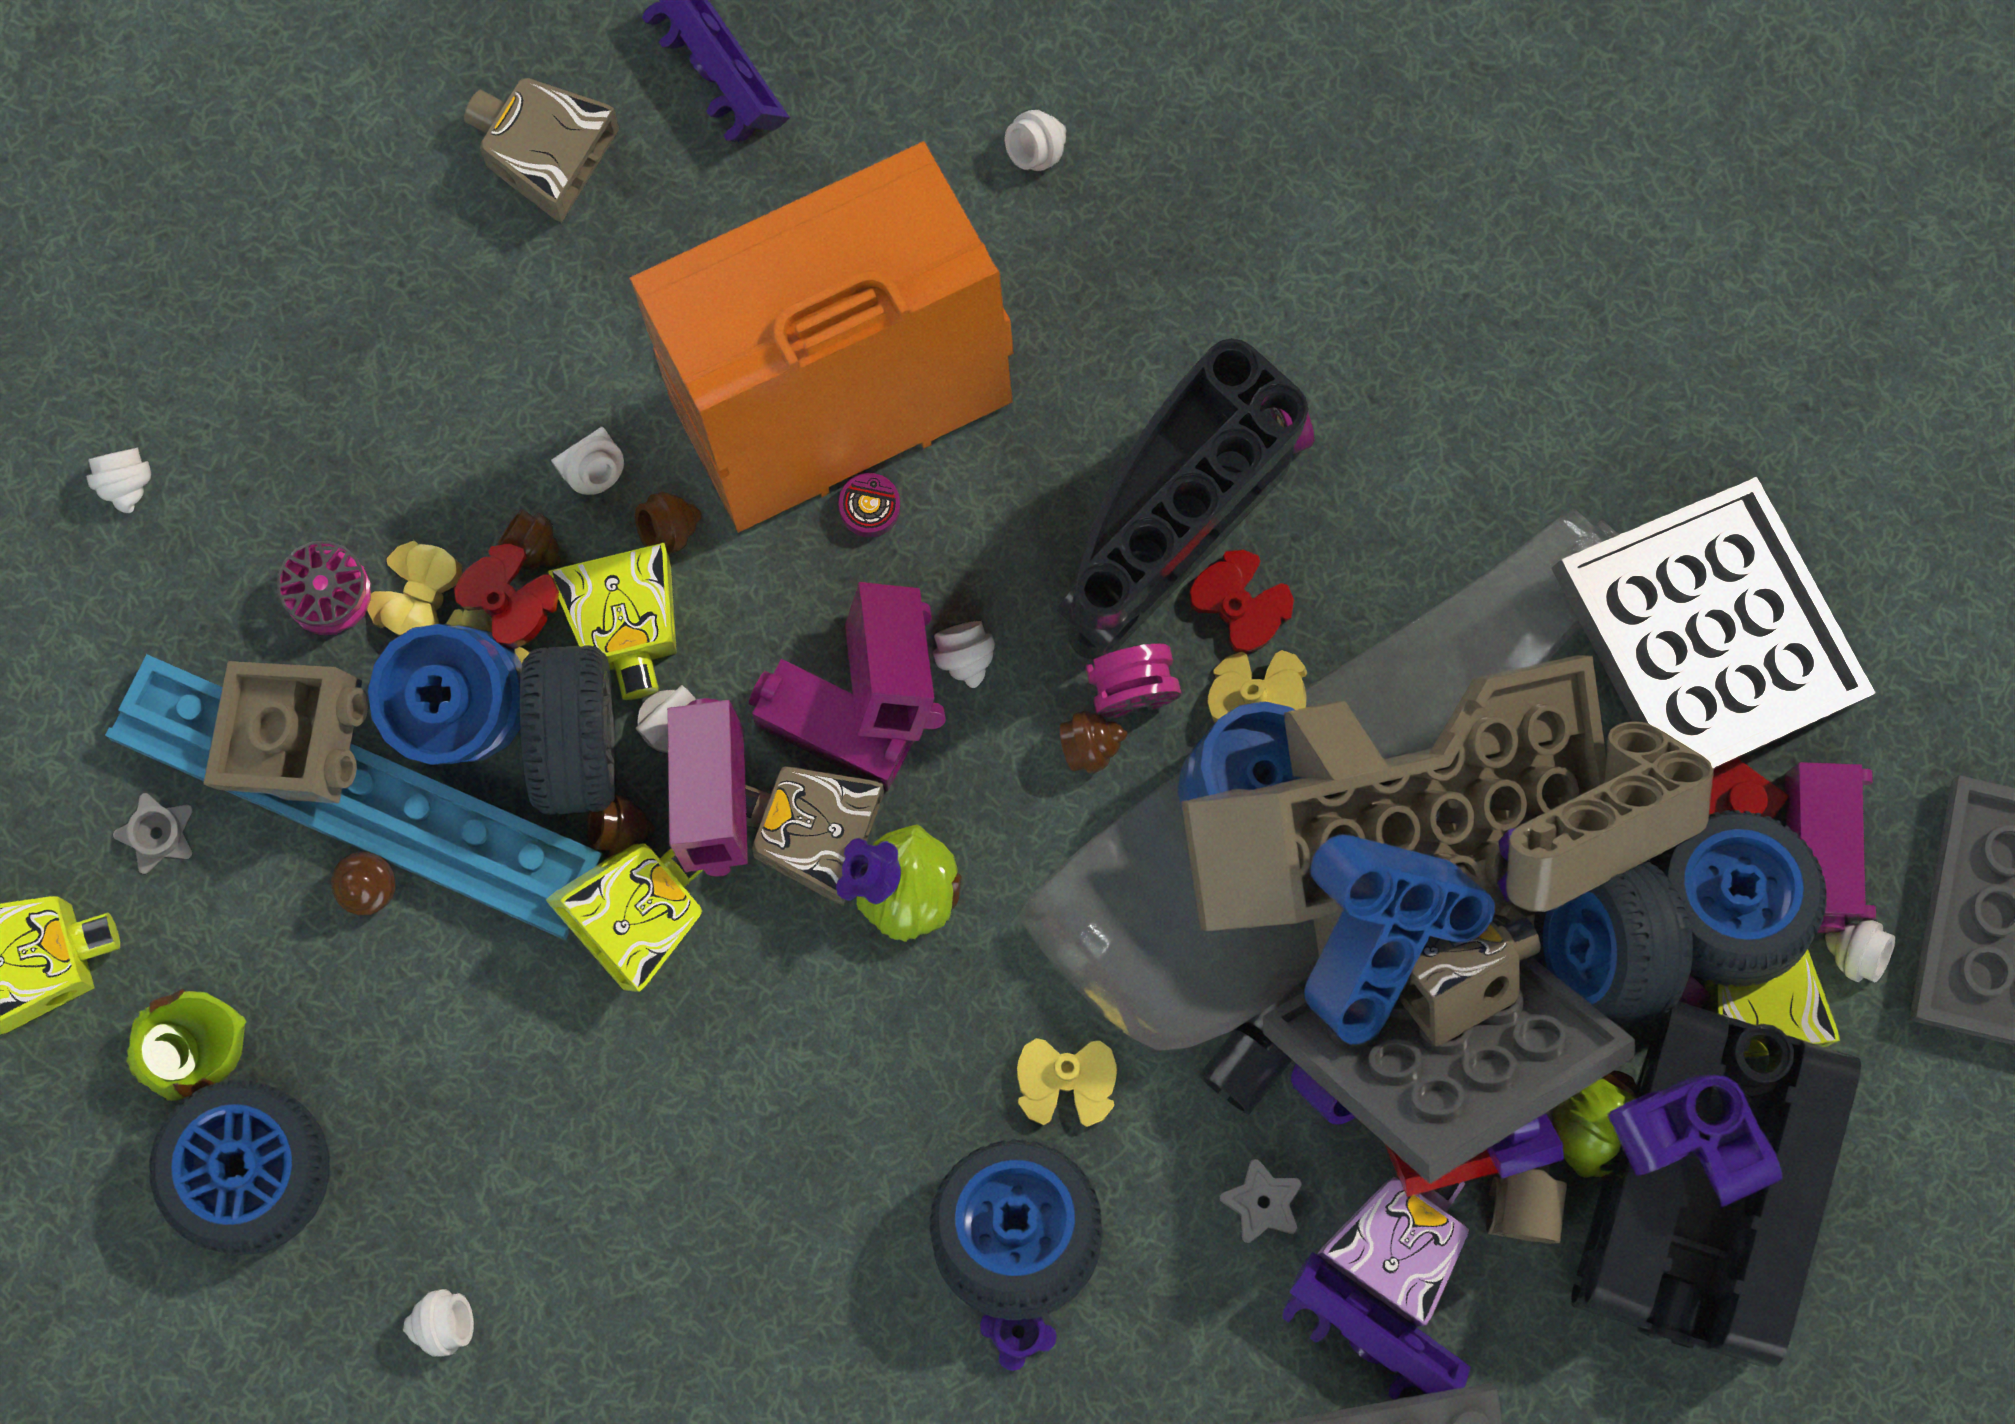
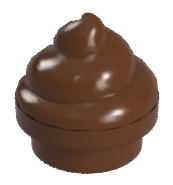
M667 492L651 494L647 502L639 504L636 508V529L645 547L665 543L667 553H674L687 545L689 537L695 533L696 522H699L702 512L695 505L687 503L679 496Z
M524 509L519 510L496 544L497 546L510 543L523 548L526 551L527 558L521 568L525 570H534L539 566L553 568L561 563V558L558 555V542L553 537V524L551 520L539 512L533 516Z
M1088 711L1074 713L1071 721L1060 724L1062 749L1072 771L1085 769L1091 774L1105 769L1110 762V758L1119 751L1121 742L1127 737V731L1117 722H1107L1102 715L1089 713Z
M615 795L614 801L606 809L598 812L589 811L588 845L591 849L602 851L603 855L607 858L627 849L633 844L645 843L649 834L655 832L654 824L647 819L642 809L635 806L630 798L622 795Z
M366 851L355 852L343 858L336 865L331 879L332 893L337 903L347 912L358 916L371 915L382 910L391 901L395 892V876L390 865L382 857Z

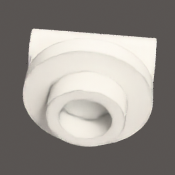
M600 427L551 460L564 481L566 480L576 492L584 495L598 494L610 488L620 477L624 465L621 450L603 427Z
M682 685L677 690H663L651 695L639 710L636 730L650 747L657 751L668 753L667 708L686 706L691 701L696 700L695 697Z

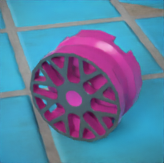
M312 541L296 548L283 561L277 575V593L285 610L304 630L318 635H337L341 631L354 627L365 616L371 600V582L358 558L345 546L331 541ZM323 546H331L334 547V549L324 550Z
M1166 644L1138 645L1114 651L1094 659L1095 668H1093L1092 664L1086 665L1085 668L1089 684L1096 686L1098 692L1093 701L1096 713L1104 718H1117L1132 712L1139 713V708L1148 707V710L1161 708L1176 701L1182 694L1178 679L1170 675L1169 667L1173 664V657L1170 646Z

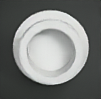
M1040 110L1024 112L1018 115L1013 124L1006 130L1005 145L1008 155L1018 167L1025 170L1043 171L1059 162L1063 154L1066 142V128L1056 118Z
M138 447L88 459L92 474L86 476L89 487L96 490L97 495L101 499L112 501L117 510L124 513L133 512L134 504L143 496V486L151 478L148 461H141Z
M981 621L963 623L935 634L934 637L938 648L933 651L937 666L940 669L949 670L950 675L954 679L965 681L969 687L976 688L984 679L985 668L989 666L993 658L995 643L992 634H985Z
M1864 919L1858 925L1854 923L1846 924L1844 931L1826 933L1825 935L1827 947L1835 955L1838 968L1845 973L1846 977L1856 982H1860L1863 978L1877 982L1889 963L1895 945V936L1884 932L1881 923L1870 919Z
M444 1289L431 1291L414 1306L412 1314L405 1319L403 1331L413 1343L419 1345L423 1351L431 1356L452 1355L459 1347L466 1346L472 1338L474 1321L470 1304L461 1294H451Z

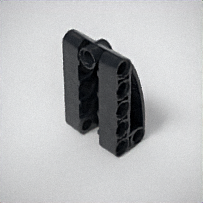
M1232 338L1221 340L1203 355L1177 384L1150 419L1126 456L1111 484L1089 534L1075 587L1063 599L1057 609L1069 621L1068 638L1070 645L1076 653L1084 658L1094 660L1105 654L1117 651L1265 499L1288 472L1293 458L1294 445L1301 436L1307 419L1308 404L1306 397L1293 382L1253 346L1243 340ZM1278 408L1285 411L1290 416L1292 424L1284 428L1265 409Z
M1678 1001L1676 1006L1672 1007L1666 1016L1659 1019L1636 1081L1639 1091H1633L1638 1097L1658 1090H1664L1694 1076L1717 1075L1729 1078L1737 1083L1744 1093V1097L1759 1129L1769 1141L1780 1164L1782 1180L1720 1208V1198L1714 1191L1699 1158L1692 1151L1685 1157L1667 1166L1636 1176L1621 1145L1619 1153L1611 1159V1166L1607 1168L1614 1172L1607 1178H1604L1577 1271V1276L1582 1277L1581 1285L1574 1284L1571 1293L1572 1307L1638 1327L1637 1332L1647 1336L1653 1334L1670 1339L1672 1344L1687 1348L1697 1346L1757 1366L1777 1367L1783 1360L1791 1340L1860 1079L1861 1059L1788 1036L1781 1029L1773 1025H1753ZM1749 1039L1761 1042L1768 1051L1769 1064L1763 1073L1752 1070L1745 1061L1744 1047ZM1709 1086L1699 1092L1695 1101V1109L1703 1122L1710 1124L1717 1120L1722 1113L1723 1103L1719 1093ZM1672 1276L1680 1278V1281L1672 1279Z

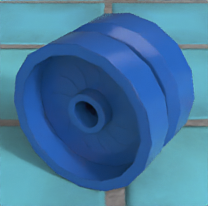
M446 624L412 628L392 640L374 664L368 688L371 717L384 741L408 759L431 765L486 760L509 746L521 729L520 678L522 663L514 649L507 648L496 642L492 632L469 626ZM449 689H451V699H450V700H449V698H448Z
M1264 701L1239 705L1219 718L1207 734L1194 746L1181 766L1177 791L1181 809L1182 801L1234 789L1254 790L1306 778L1293 776L1284 712L1295 709Z

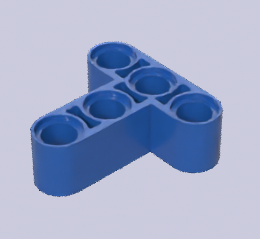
M1338 835L1330 838L1315 853L1311 863V876L1343 908V912L1307 981L1304 990L1305 1001L1343 1041L1349 1044H1361L1370 1040L1379 1033L1386 1023L1428 938L1432 936L1453 942H1468L1476 939L1492 922L1495 913L1492 897L1457 865L1448 860L1351 835Z

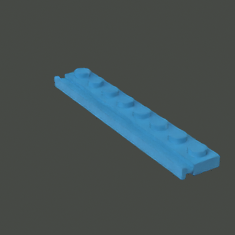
M146 654L118 709L120 714L112 728L109 727L105 736L113 742L204 781L223 687ZM350 744L349 750L356 759V775L349 787L342 788L339 804L285 800L266 793L227 791L361 851L376 854L386 862L564 940L567 939L570 928L548 904L546 899L557 890L602 863L605 858L602 853L353 744Z

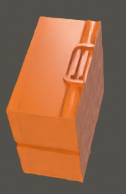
M924 141L630 277L648 335L654 345L653 350L670 401L738 533L819 494L822 497L830 494V486L918 444H921L923 449L931 446L932 440L1013 402L1008 356L1014 354L1011 321L1003 308L1000 272L991 260L985 245L979 239Z

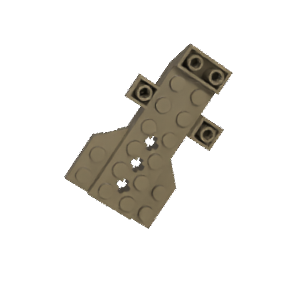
M1576 655L1473 678L1431 749L1388 759L1382 758L1345 701H1334L1284 712L1293 776L1306 778L1254 790L1234 789L1181 802L1200 929L1214 931L1293 924L1314 919L1320 957L1343 912V908L1314 881L1311 876V863L1319 847L1330 838L1338 835H1351L1448 860L1457 865L1490 894L1495 906L1494 917L1505 925L1525 917L1534 926L1536 911L1523 909L1514 905L1511 901L1506 902L1497 884L1508 871V862L1500 853L1498 841L1509 829H1516L1520 825L1604 784L1606 753L1593 656ZM1492 797V806L1491 808H1489L1490 799ZM1439 808V820L1436 821V814Z

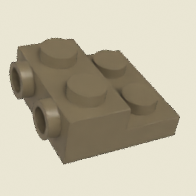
M228 661L203 784L217 790L266 793L285 800L339 804L342 788L349 787L356 775V759L349 749L354 726L361 725L366 719L368 712L367 695L361 689L363 680L336 667Z

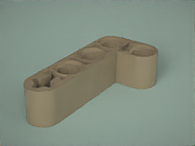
M1637 721L1616 725L1610 730L1608 735L1604 784L1520 825L1512 831L1509 841L1506 887L1508 898L1514 905L1526 910L1548 911L1557 908L1609 881L1611 877L1622 874L1699 834L1706 828L1709 818L1714 771L1712 763L1705 756L1649 723Z

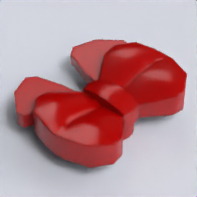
M508 543L492 546L488 550L491 557H483L469 566L462 573L454 591L456 602L465 610H485L492 617V636L497 643L507 648L517 649L530 642L541 631L548 620L547 612L553 613L556 611L559 591L554 578L546 574L530 581L516 591L510 583L519 573L527 555L523 548Z
M1244 549L1226 551L1222 557L1223 561H1218L1207 567L1197 576L1189 592L1191 608L1198 613L1219 614L1223 621L1229 623V644L1235 652L1249 654L1263 648L1271 641L1281 625V620L1287 622L1291 619L1294 598L1289 586L1283 583L1271 587L1252 598L1244 589L1252 580L1260 565L1259 556Z

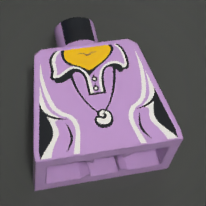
M1392 1177L1332 1236L1317 1255L1416 1327L1426 1326L1434 1313L1468 1236L1469 1229L1446 1213L1464 1187L1465 1182L1407 1197L1400 1180Z

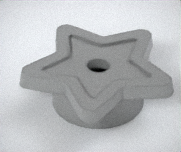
M143 793L139 797L137 811L131 816L126 825L114 831L113 837L136 850L138 869L142 874L150 872L164 857L189 859L192 856V850L182 832L192 814V807L190 805L164 808L149 794ZM155 827L162 829V836L158 839H153L150 835L151 830Z
M1253 1159L1250 1161L1244 1184L1221 1193L1220 1201L1241 1216L1242 1239L1245 1243L1252 1242L1268 1228L1294 1234L1297 1231V1225L1289 1205L1302 1183L1299 1178H1273L1258 1159ZM1260 1196H1266L1270 1202L1267 1208H1261L1258 1205L1257 1201Z

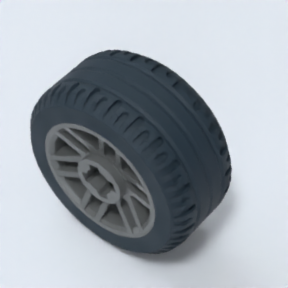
M590 645L582 647L567 646L565 648L549 647V649L538 648L532 650L523 660L520 678L521 743L525 780L530 802L538 811L545 814L602 811L615 799L617 778L615 713L607 656L599 648Z

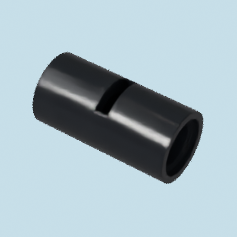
M1277 975L1199 1074L1200 1078L1215 1092L1219 1093L1222 1089L1230 1095L1227 1101L1247 1115H1250L1292 1061L1263 1032L1262 1016L1304 992L1301 987L1280 975Z

